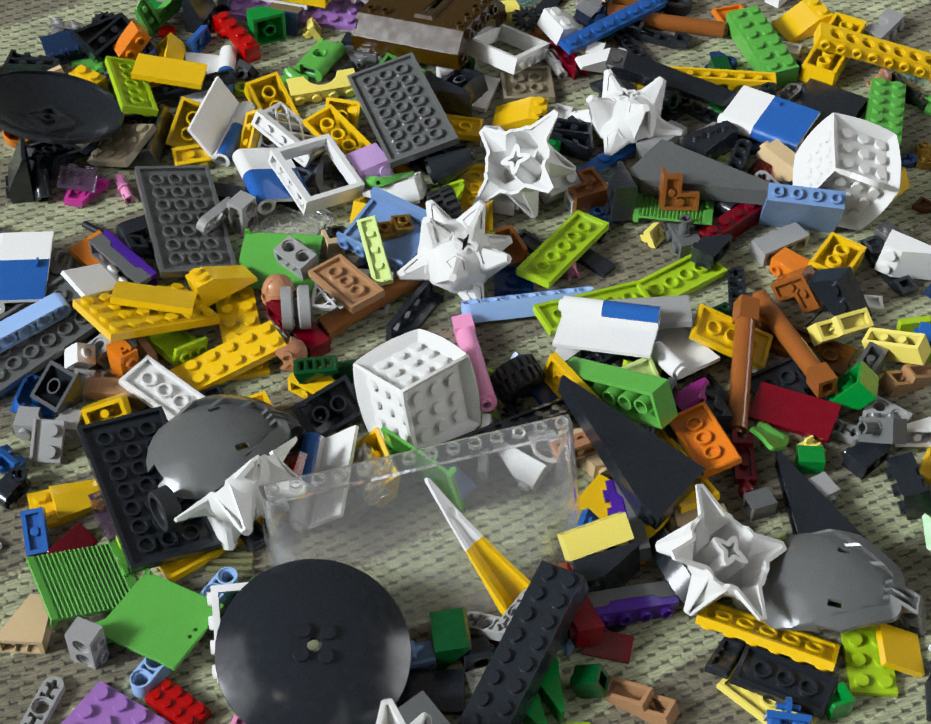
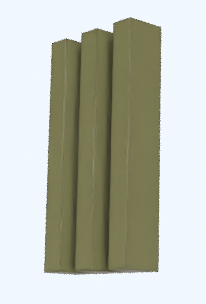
M225 552L219 555V558L234 559H212L207 562L206 573H217L221 568L232 567L237 573L252 574L254 553Z

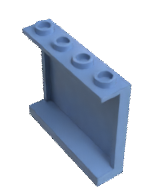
M769 182L768 195L764 206H761L762 211L758 225L783 227L797 222L804 230L825 233L834 232L845 210L846 191Z
M374 186L370 190L371 199L345 232L341 233L338 231L336 233L338 245L345 250L348 249L356 253L359 257L366 258L356 220L375 215L377 222L390 221L393 215L409 214L415 227L414 231L395 239L382 241L390 271L396 273L418 254L421 223L423 218L427 217L426 209Z

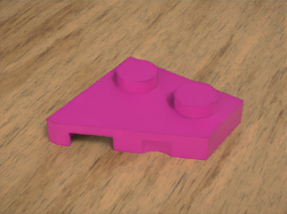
M74 175L63 199L64 205L84 207L110 186L109 179Z

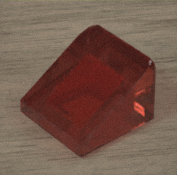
M758 158L746 173L754 176L756 172L764 170L771 175L772 165Z

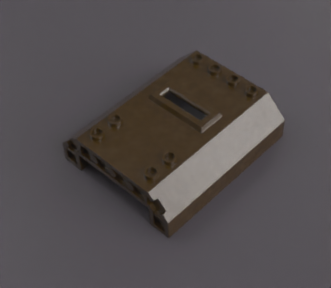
M370 0L357 12V27L353 29L351 35L353 48L357 51L383 56L388 52L397 57L412 52L417 62L460 70L468 61V55L466 54L467 44L491 19H495V24L498 28L506 21L507 12L505 4L499 0ZM430 8H434L430 14L426 13Z

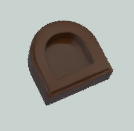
M921 196L912 205L911 209L922 214L931 213V201Z

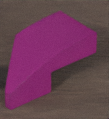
M704 377L682 389L673 397L676 405L684 411L695 406L701 400L703 402L706 401L705 391L709 381Z

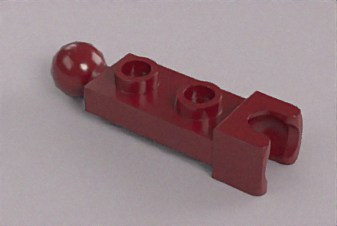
M551 39L547 41L550 43L548 49L557 60L562 62V67L573 80L577 79L575 77L576 73L588 76L589 71L579 68L575 61L577 56L574 53L569 55L559 45H555Z
M733 431L730 441L742 458V463L733 466L734 484H740L738 493L743 498L744 493L755 490L754 485L757 482L753 447L754 439L751 432L747 433L746 439H740L737 432Z

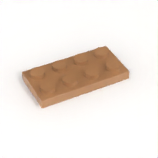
M341 254L308 270L309 277L352 314L385 297V291L382 287Z

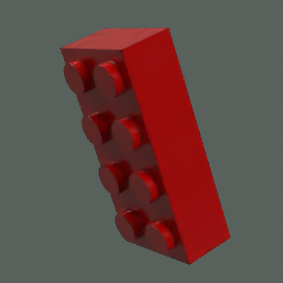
M168 677L164 678L145 697L146 704L172 724H204L211 717V710Z

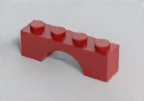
M227 11L212 16L213 31L221 39L228 37L237 50V56L241 60L252 63L261 59L260 44Z

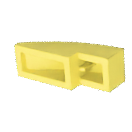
M867 307L814 323L807 330L813 345L818 346L874 326Z

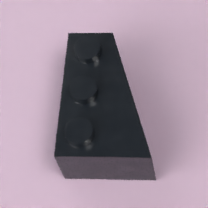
M121 12L104 18L99 22L88 24L80 29L71 30L70 37L95 62L112 48L130 21Z
M11 49L3 67L4 72L24 69L49 70L60 65L59 58L44 55L34 57L29 52L19 54L16 53V50Z
M557 118L549 139L561 141L560 153L588 162L594 150L591 122Z
M726 120L701 130L693 131L684 135L683 148L717 161L720 155L724 156L734 149L738 137V128Z
M851 266L819 269L807 281V284L834 317L867 307L870 317H872L870 308Z
M912 452L886 458L887 467L884 468L887 480L892 479L893 484L890 486L893 496H898L900 500L897 502L900 514L905 513L907 520L920 519L924 513L931 515L929 486L925 487L923 482L925 478L923 474H920L919 466Z

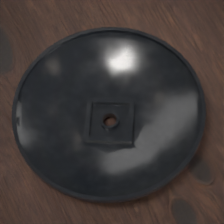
M24 69L0 73V129L8 133L38 142L72 145L101 141L117 133L123 125L125 114L121 112L117 98L93 82L73 75L47 70Z
M301 559L285 562L253 578L236 594L228 605L221 619L215 641V668L221 691L230 708L244 724H376L381 700L392 698L395 705L397 704L406 685L410 670L411 644L409 632L402 612L395 600L380 583L368 574L350 565L326 559ZM317 640L320 642L321 648L318 651H311L307 647L308 642Z

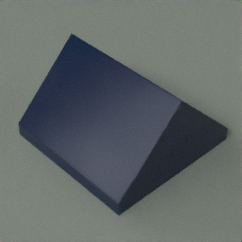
M274 2L269 4L267 7L285 12L286 35L296 37L304 8Z

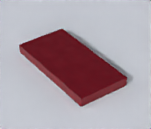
M761 381L750 407L748 420L765 422L772 427L805 437L813 435V439L828 443L842 405Z

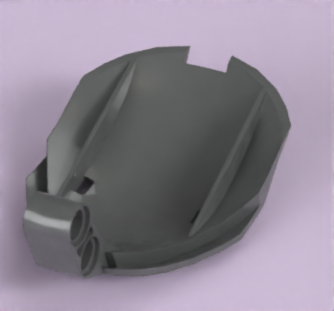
M211 395L188 403L178 414L158 429L148 447L146 458L147 470L149 473L156 467L163 480L158 485V488L166 485L172 489L176 497L202 499L211 491H219L224 486L225 480L236 473L249 460L257 455L262 456L266 454L270 456L269 452L295 436L297 437V442L290 450L298 454L305 431L292 413L276 410L264 401L240 395ZM248 445V448H244L238 451L236 449V447Z
M826 529L812 533L795 534L781 540L784 541L787 550L769 562L770 569L765 584L762 586L767 620L763 622L771 628L811 632L828 629L845 633L869 626L892 623L899 619L903 630L918 634V637L924 634L927 611L923 597L906 587L904 575L900 568L867 539L851 532ZM833 601L842 604V606L837 608L828 606V603Z

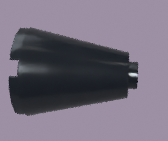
M467 147L429 157L424 162L428 163L425 167L434 184L438 183L441 187L458 180L476 164L475 160L478 158L475 151Z

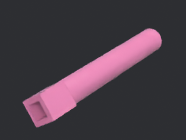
M467 313L452 316L457 346L469 355L479 389L481 411H492L497 405V399L478 342L472 315Z

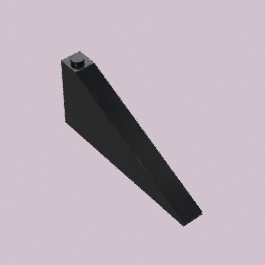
M614 47L610 48L606 61L607 69H611L619 79L647 86L654 79L661 76L666 80L665 92L725 109L738 93Z
M810 78L801 87V105L820 111V115L807 132L806 138L818 124L832 113L860 118L865 111L868 98Z
M563 375L560 379L558 392L636 516L644 524L657 530L696 488L695 485L701 482L705 468Z
M776 452L774 465L793 535L835 529L859 534L865 538L781 452Z

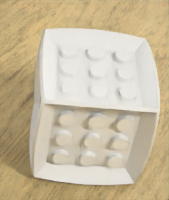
M832 113L814 128L795 154L793 185L846 191L845 210L837 224L838 227L861 230L876 219L890 205L900 191L901 155L897 135L872 122L849 115Z
M416 329L379 345L353 363L356 396L368 432L372 431L375 427H379L381 431V428L384 426L430 457V447L474 431L481 425L479 389L469 355L443 337L422 329Z

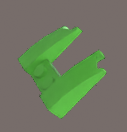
M139 0L134 10L139 24L144 26L148 34L152 36L183 5L182 0H165L154 10L149 0Z

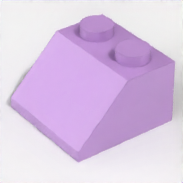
M377 143L345 154L347 160L354 166L356 173L363 181L369 176L381 177L394 174L384 152Z

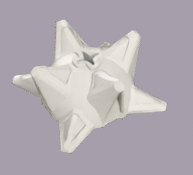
M607 69L604 71L602 97L590 95L586 99L588 109L573 111L569 115V117L573 115L579 121L591 122L592 129L604 141V154L611 156L627 144L636 143L639 139L663 135L682 136L684 132L681 128L660 117L666 87V80L661 76L654 79L643 89L636 91L634 89H626L611 69Z
M551 111L531 126L525 125L521 128L509 129L506 132L487 127L481 129L479 134L487 151L485 157V179L472 205L479 200L488 203L503 194L513 200L530 218L538 216L539 191L550 194L554 190L551 178L574 174L576 171V166L553 149L548 142L559 116L557 111Z
M434 200L427 201V217H424L421 223L418 254L396 272L399 280L430 281L433 285L448 290L450 293L458 294L463 300L484 298V283L487 279L511 263L512 257L510 254L503 252L513 243L511 236L485 233L486 202L482 200L476 202L457 219H452Z
M295 436L269 452L270 456L266 454L262 456L257 455L249 460L236 473L225 480L224 486L219 491H211L178 515L174 521L182 522L189 518L207 516L223 549L234 550L241 534L249 536L252 533L253 523L257 518L269 510L287 513L290 507L286 498L306 496L308 486L283 462L289 450L297 442V437Z
M696 484L698 517L658 540L655 545L657 552L672 557V560L686 564L691 573L683 611L689 616H693L720 598L731 597L733 604L739 610L748 609L759 621L767 620L762 586L765 584L770 569L769 562L787 550L784 541L757 534L749 526L742 525L734 519L732 514L725 512L704 484Z

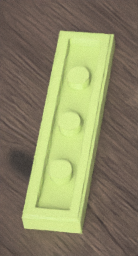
M375 215L356 220L372 280L379 286L394 283Z

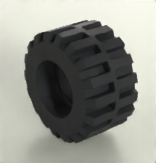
M449 184L427 193V201L434 200L452 219H457L463 214L457 196Z
M523 354L508 360L490 376L494 392L503 404L512 403L517 396L523 399L530 395L533 390L541 386L546 378L533 354Z

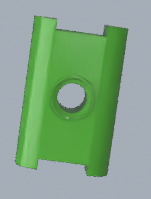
M320 38L295 65L294 69L300 74L315 78L319 82L346 53V47L341 42L333 43Z

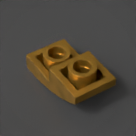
M915 143V155L918 158L916 168L931 170V143Z
M409 214L393 215L390 221L377 222L382 241L401 237L415 229Z

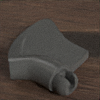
M351 45L345 46L348 60L350 62L353 61L359 68L365 67L366 64L380 63L383 59L382 55L357 51Z

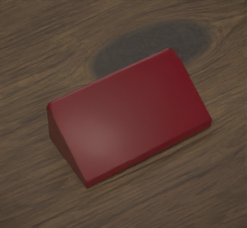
M77 523L48 549L47 554L94 546L98 541L82 524Z
M604 630L602 643L584 646L583 655L629 664L634 636Z

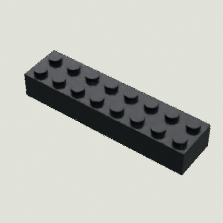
M543 560L541 561L457 724H522L589 590L584 575Z

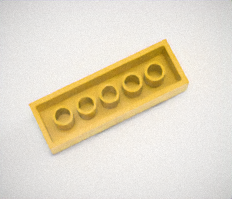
M835 12L828 24L864 34L867 21ZM813 46L802 64L799 80L807 83L812 78L834 86L850 58L817 49Z

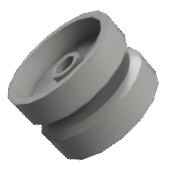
M298 285L297 298H293L291 286H280L283 331L294 330L295 317L299 319L301 330L311 329V316H313L312 298L309 297V285Z

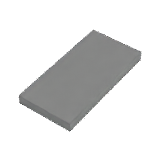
M689 295L610 300L661 306L662 314L659 329L692 327L693 324Z

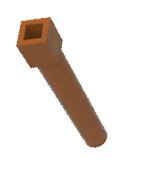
M609 3L606 17L627 6ZM652 13L640 19L645 21L644 27L670 32L679 31L685 34L723 38V35L727 36L728 26L722 21Z
M398 276L393 278L394 283L380 286L385 291V297L354 314L350 313L345 307L341 309L336 307L319 317L317 324L332 340L347 332L348 327L420 286L423 281L399 280Z
M765 290L754 292L751 297L760 299V317L804 373L806 383L816 397L822 398L836 393L838 377L826 362L822 363Z
M741 294L733 303L732 324L735 327L728 408L733 414L728 433L731 435L733 431H736L738 437L747 433L755 323L759 320L760 299Z

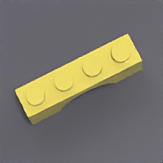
M354 68L338 70L335 78L324 85L310 83L303 76L286 79V89L293 103L298 106L311 101L317 103L327 97H352L355 94L347 75L355 73Z

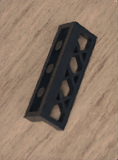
M423 281L386 325V341L404 333L420 329L444 300V295L432 291V283L430 281Z

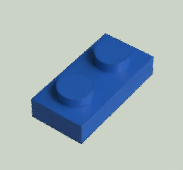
M201 25L185 42L188 52L200 53L212 40L208 26Z
M39 507L21 511L26 556L47 553L51 547L45 508Z

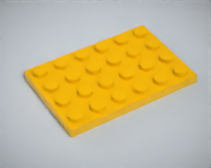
M173 283L168 286L157 285L159 287L189 291L180 283ZM102 293L94 297L82 296L81 298L73 299L72 307L110 342L220 324L221 319L213 309L204 305L203 301L199 298L196 299L192 315L114 305L110 303L111 294Z

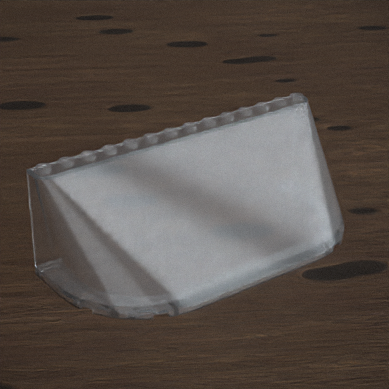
M566 414L259 485L265 549L270 568L285 562L301 559H326L355 567L371 576L388 591L402 612L409 634L431 628L429 612L460 607L466 608V612L477 611L487 614L499 611L424 479L430 478L465 518L530 581L542 560L551 564L569 562L573 569V561L565 560L557 534L575 528L580 518L573 423L569 415Z

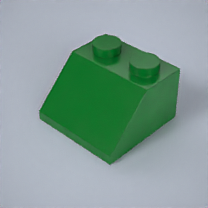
M266 6L246 9L248 33L260 45L287 39L284 11Z
M862 360L838 377L837 392L829 395L828 401L841 404L842 408L862 409L866 405L870 406L877 399L879 376Z

